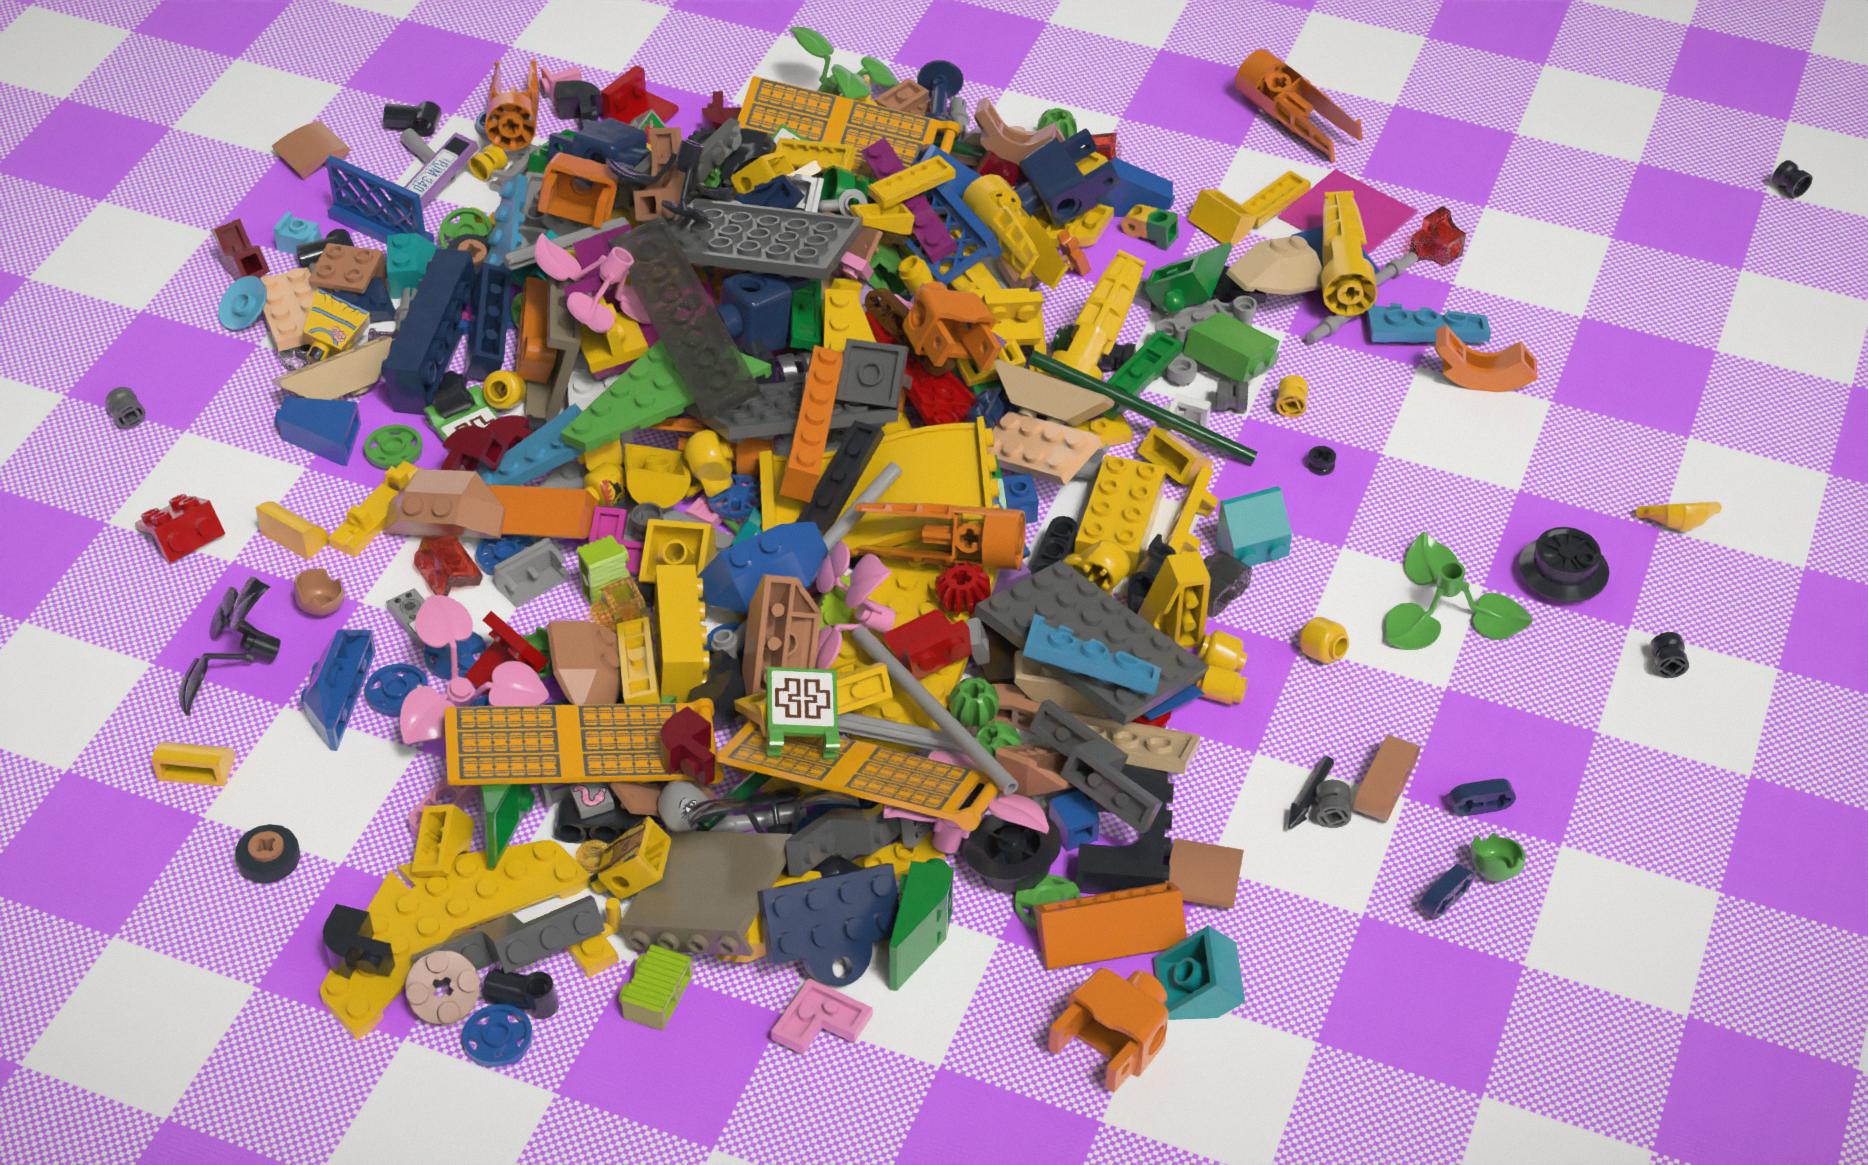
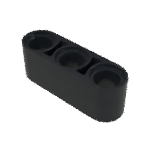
M1058 516L1052 519L1031 566V575L1060 560L1063 561L1070 554H1075L1078 524L1073 518Z
M572 797L562 799L559 804L555 835L565 843L610 845L648 816L657 824L658 816L631 814L627 809H623L620 806L622 802L619 798H612L615 809L581 819Z

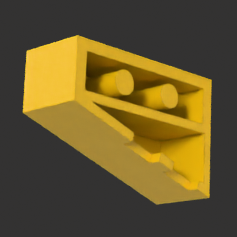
M825 289L822 347L844 353L847 338L876 342L856 291Z
M1199 551L1179 553L1166 557L1137 614L1159 631L1168 635L1184 649L1199 647L1205 635L1211 578Z

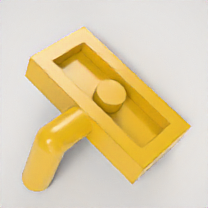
M609 898L605 902L607 922L603 923L606 931L565 948L587 978L619 962L618 952L607 940V937L621 930L619 924L622 916L620 901L617 898Z

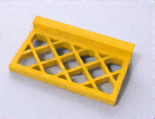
M854 661L829 669L836 670L838 715L893 697L887 666L882 662L867 666L859 661ZM767 690L734 700L736 711L760 724L762 736L767 738Z

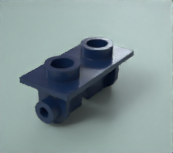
M999 386L991 391L985 389L974 397L975 402L973 406L967 410V417L963 423H976L977 417L983 416L986 428L994 430L995 423L998 422L1005 409L1003 402L998 397L1002 387Z

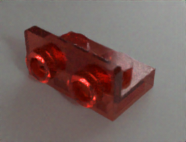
M422 537L418 551L414 555V565L435 595L448 597L451 587L480 586L484 575L457 537Z

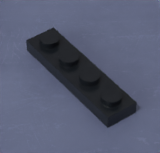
M856 420L853 422L814 489L810 503H806L795 523L815 522L821 536L831 528L885 436L881 427Z

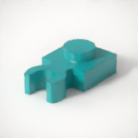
M755 507L752 508L750 514L742 522L740 529L736 533L731 543L733 546L763 532V529L760 528L762 512Z

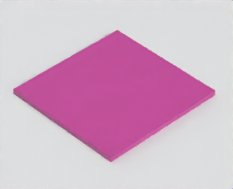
M1335 169L1279 214L1278 219L1301 231L1323 226L1324 192L1353 191V198L1360 212L1367 244L1361 246L1369 255L1414 217L1418 210Z

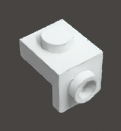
M1176 393L1172 403H1167L1164 407L1165 410L1205 428L1209 426L1211 402ZM1165 427V429L1170 430V431L1173 432L1172 429H1170V428H1168V427Z

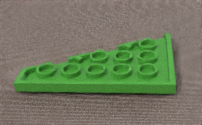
M672 327L560 432L561 440L563 443L584 452L592 451L601 447L604 443L621 439L620 433L637 426L640 430L664 421L667 417L683 413V407L701 400L705 404L726 395L730 391L746 387V381L763 375L765 378H768L772 374L771 364L679 328Z

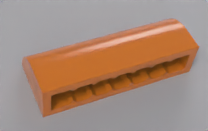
M488 485L506 508L501 535L585 539L591 532L595 506H598L599 501L587 489Z
M1173 882L1034 905L1039 945L1048 970L1165 950L1187 938L1182 890Z

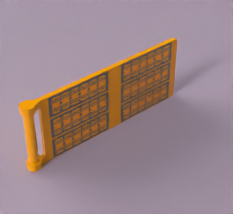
M753 76L738 117L740 128L767 132L771 137L781 123H783L809 141L853 145L857 151L851 172L854 173V176L861 174L868 179L872 178L877 181L879 180L861 153L863 149L885 137L907 169L913 163L922 145L933 144L937 130L944 133L940 149L950 154L954 138L959 135L961 129L960 124L957 122L940 121Z
M700 698L691 703L446 707L444 716L448 785L695 780L685 775L681 769L669 775L661 764L662 726L668 718L688 706L711 723V749L709 751L715 754V780L710 784H718L724 779L723 766L716 761L717 748L712 716L715 713L714 704L709 698Z
M750 720L717 753L716 761L719 763L831 791L844 792L855 797L951 820L967 831H973L979 826L983 812L997 793L1002 792L982 771L840 737V751H837V760L823 759L822 737L784 736L781 758L767 757V738L762 736L760 724L753 720ZM979 782L983 783L985 787L971 806L958 810Z

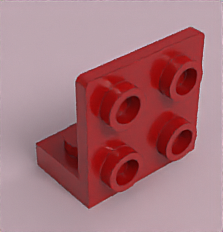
M638 65L632 67L601 91L603 118L605 119L613 118L630 124L634 118L653 109L662 122L665 123L679 112L678 105L646 91L644 68Z
M490 611L482 621L492 629L488 635L494 639V642L465 673V677L479 688L486 682H492V673L500 664L509 661L522 662L530 666L537 674L549 660L494 612ZM487 689L483 693L489 695L491 689Z

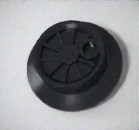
M1555 527L1543 532L1537 540L1531 542L1523 549L1519 558V572L1525 583L1538 594L1556 601L1581 602L1589 600L1600 594L1609 580V566L1601 554L1597 541L1588 533L1572 527Z
M990 815L981 820L979 826L975 830L970 831L969 837L965 838L963 845L964 858L968 866L976 874L982 876L993 888L1007 892L1023 891L1038 885L1046 878L1051 865L1060 853L1062 846L1061 834L1056 824L1048 817H1046L1049 830L1048 834Z

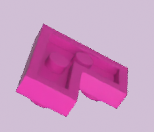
M595 506L588 545L590 542H595L596 539L601 540L602 537L607 538L608 535H612L619 545L623 544L628 552L630 561L626 563V568L630 575L639 576L645 542L624 540L628 518L627 510Z

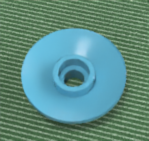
M245 276L235 281L227 289L221 299L218 311L220 322L226 328L240 330L249 326L257 319L264 308L267 298V290L263 281L255 276Z

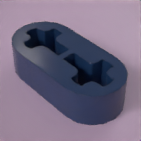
M1497 778L1458 785L1450 791L1448 800L1456 815L1471 816L1505 810L1515 802L1516 794L1509 780Z
M1457 863L1426 892L1420 902L1419 909L1435 920L1440 918L1467 892L1474 880L1475 874L1460 863Z

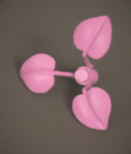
M543 233L539 236L535 245L536 261L545 273L559 281H566L568 277L576 281L600 266L599 275L604 280V283L592 300L589 296L580 292L570 294L567 299V307L571 314L580 322L587 324L593 331L605 333L614 324L612 311L599 304V300L609 284H615V282H619L614 292L615 298L621 301V309L640 323H653L668 307V304L633 287L624 285L626 277L630 273L629 268L634 263L632 255L625 249L614 247L607 257L602 255L598 261L581 270L580 263L575 257L552 243Z
M841 541L836 542L832 551L821 564L816 578V586L818 591L824 594L830 592L834 585L846 592V605L852 609L856 608L855 618L859 620V624H836L833 628L825 625L819 631L815 669L828 670L842 645V630H855L859 626H865L867 629L870 628L885 634L892 628L896 617L893 609L867 598L892 574L875 555L866 554L858 562L850 577V587L842 582L840 577L848 569L850 552L848 546Z
M431 595L426 597L417 613L415 630L419 639L430 647L441 648L449 643L451 651V681L447 685L446 693H443L441 696L430 686L418 687L406 696L400 713V730L406 745L445 737V708L468 707L472 702V698L478 699L480 694L487 689H491L488 696L491 706L542 705L549 698V692L536 672L530 666L518 661H509L497 666L492 673V682H486L476 690L468 679L459 677L457 645L455 641H464L471 636L473 621L470 613L461 603L447 596Z
M939 750L933 751L928 755L929 759L982 771L965 754H953ZM1001 793L997 799L991 801L981 815L982 818L988 810L998 818L1048 834L1049 826L1042 808L1035 801L1021 795H1005ZM884 804V819L902 817L917 821L935 822L931 843L939 851L955 853L959 849L962 837H969L970 831L963 830L956 822Z

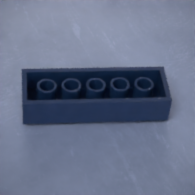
M437 248L432 260L430 259L427 263L424 278L419 280L418 291L409 302V311L400 322L399 333L396 339L394 338L391 342L389 355L381 364V375L386 380V395L391 400L393 412L426 415L424 408L434 403L432 393L439 390V383L442 381L443 373L448 371L464 334V328L454 329V324H459L461 321L462 304L467 305L469 303L472 307L476 274L471 251Z

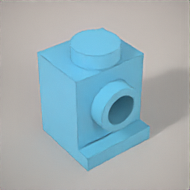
M288 211L273 228L277 250L297 255L296 246L322 239L318 223L295 218L292 212Z

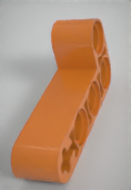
M532 277L525 278L522 291L516 373L524 380L547 383L557 355L556 348L547 347L548 281Z

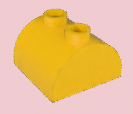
M625 443L623 454L626 483L633 499L639 504L645 502L655 503L662 509L673 506L682 500L688 492L691 482L688 460L684 456L685 452Z
M648 519L639 582L655 584L656 565H696V576H698L716 557V536L713 526L706 523Z

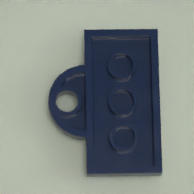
M891 863L757 891L768 964H779L801 958L806 971L812 978L820 983L831 986L851 984L864 974L871 961L872 942L892 938L900 907L894 865ZM842 957L846 962V970L843 975L836 977L833 972V963L837 958Z

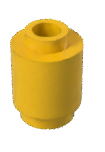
M916 255L905 258L899 264V276L911 296L915 295L923 283L927 284L936 281L926 262Z
M1209 665L1205 677L1197 682L1196 687L1205 693L1201 697L1233 705L1234 702L1241 704L1245 696L1248 678L1241 677L1239 672Z

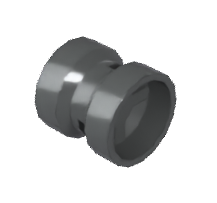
M1217 381L1216 410L1225 411L1228 408H1234L1239 412H1247L1248 382L1229 384L1227 381Z
M118 387L107 395L105 400L106 407L113 414L114 420L121 428L131 429L142 423L146 412L131 388Z
M645 502L633 508L631 518L634 526V540L636 542H645L648 519L664 520L663 511L659 505Z
M1331 779L1321 782L1316 787V801L1318 803L1316 815L1318 822L1322 826L1339 828L1351 821L1352 814L1349 804L1351 793L1348 784L1340 780Z

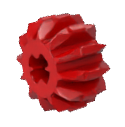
M968 560L964 565H958L954 562L952 568L942 567L941 575L936 576V600L939 605H943L946 613L955 610L959 617L962 612L967 611L972 616L976 604L991 596L990 578L987 572H983L980 564L971 567Z

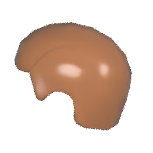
M307 569L299 573L294 580L295 601L306 613L317 616L329 615L338 610L345 599V591L340 578H337L336 581L332 580L326 569Z

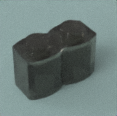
M1222 550L1215 552L1212 556L1208 555L1203 560L1211 578L1207 615L1211 618L1219 615L1231 601L1241 596L1251 584L1252 567Z

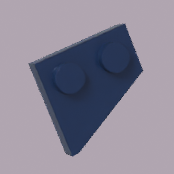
M781 174L772 178L768 183L754 186L753 191L746 194H736L733 199L742 204L793 210L805 195L790 176Z
M382 277L371 279L364 293L343 290L331 293L333 296L370 312V321H394L396 310Z

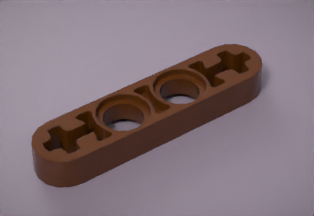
M879 288L866 294L865 307L868 313L902 346L909 348L908 352L929 373L939 376L949 373L954 369L955 358L947 357L943 366L938 367L933 365L929 356L915 353L904 330L898 328L895 322L897 314L901 315L903 320H905L910 310L890 290Z

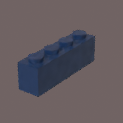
M483 263L474 282L465 376L485 380L489 374L499 371L504 363L512 271L507 268Z

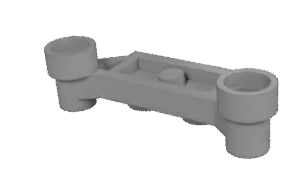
M1239 296L1234 300L1233 304L1222 303L1218 299H1214L1182 309L1176 314L1168 313L1165 315V319L1155 324L1154 334L1160 330L1175 338L1176 326L1184 324L1188 327V337L1190 327L1220 311L1252 327V318L1256 315L1257 302L1250 296Z

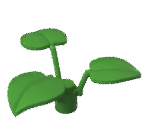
M792 27L788 30L793 33L797 42L808 53L824 58L825 64L822 75L819 78L822 84L817 90L819 92L836 96L843 94L844 98L853 100L868 97L871 94V88L861 77L864 74H868L872 81L881 86L894 87L900 83L887 65L871 56H864L860 62L864 68L857 73H852L842 65L834 64L831 68L833 75L827 77L831 61L830 55L834 53L831 43L822 34L810 28Z
M1423 531L1408 550L1405 560V572L1408 578L1417 585L1424 586L1434 582L1437 586L1435 596L1426 612L1420 605L1415 603H1401L1392 608L1387 615L1385 624L1386 640L1391 645L1405 650H1419L1432 645L1440 636L1442 628L1440 622L1431 617L1441 596L1454 597L1461 591L1464 592L1470 609L1476 612L1473 617L1474 628L1488 639L1504 640L1513 637L1529 627L1533 622V618L1520 604L1498 593L1483 594L1479 598L1477 606L1469 590L1470 584L1464 582V566L1458 562L1456 555L1449 548L1437 542Z

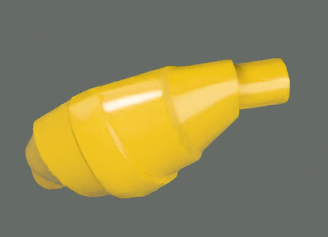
M1719 502L1645 505L1637 507L1636 515L1638 518H1651L1666 525L1667 528L1687 532L1703 525L1714 514L1720 513L1722 506Z

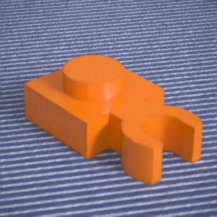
M1065 228L1057 235V239L1060 242L1059 247L1062 254H1066L1069 258L1067 264L1070 267L1068 269L1070 271L1076 270L1083 277L1091 271V267L1085 253L1079 248L1080 243L1075 236L1072 238Z

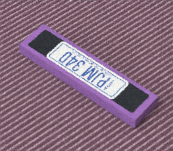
M455 132L404 186V188L420 194L422 209L479 149L477 142ZM403 199L411 209L410 201ZM393 202L392 204L394 205V207L398 210V212H399V213L402 215V217H403L404 214H403V213L401 212V210L397 207V205Z

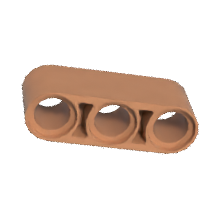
M1387 734L1358 790L1353 810L1387 822L1416 765L1421 746Z

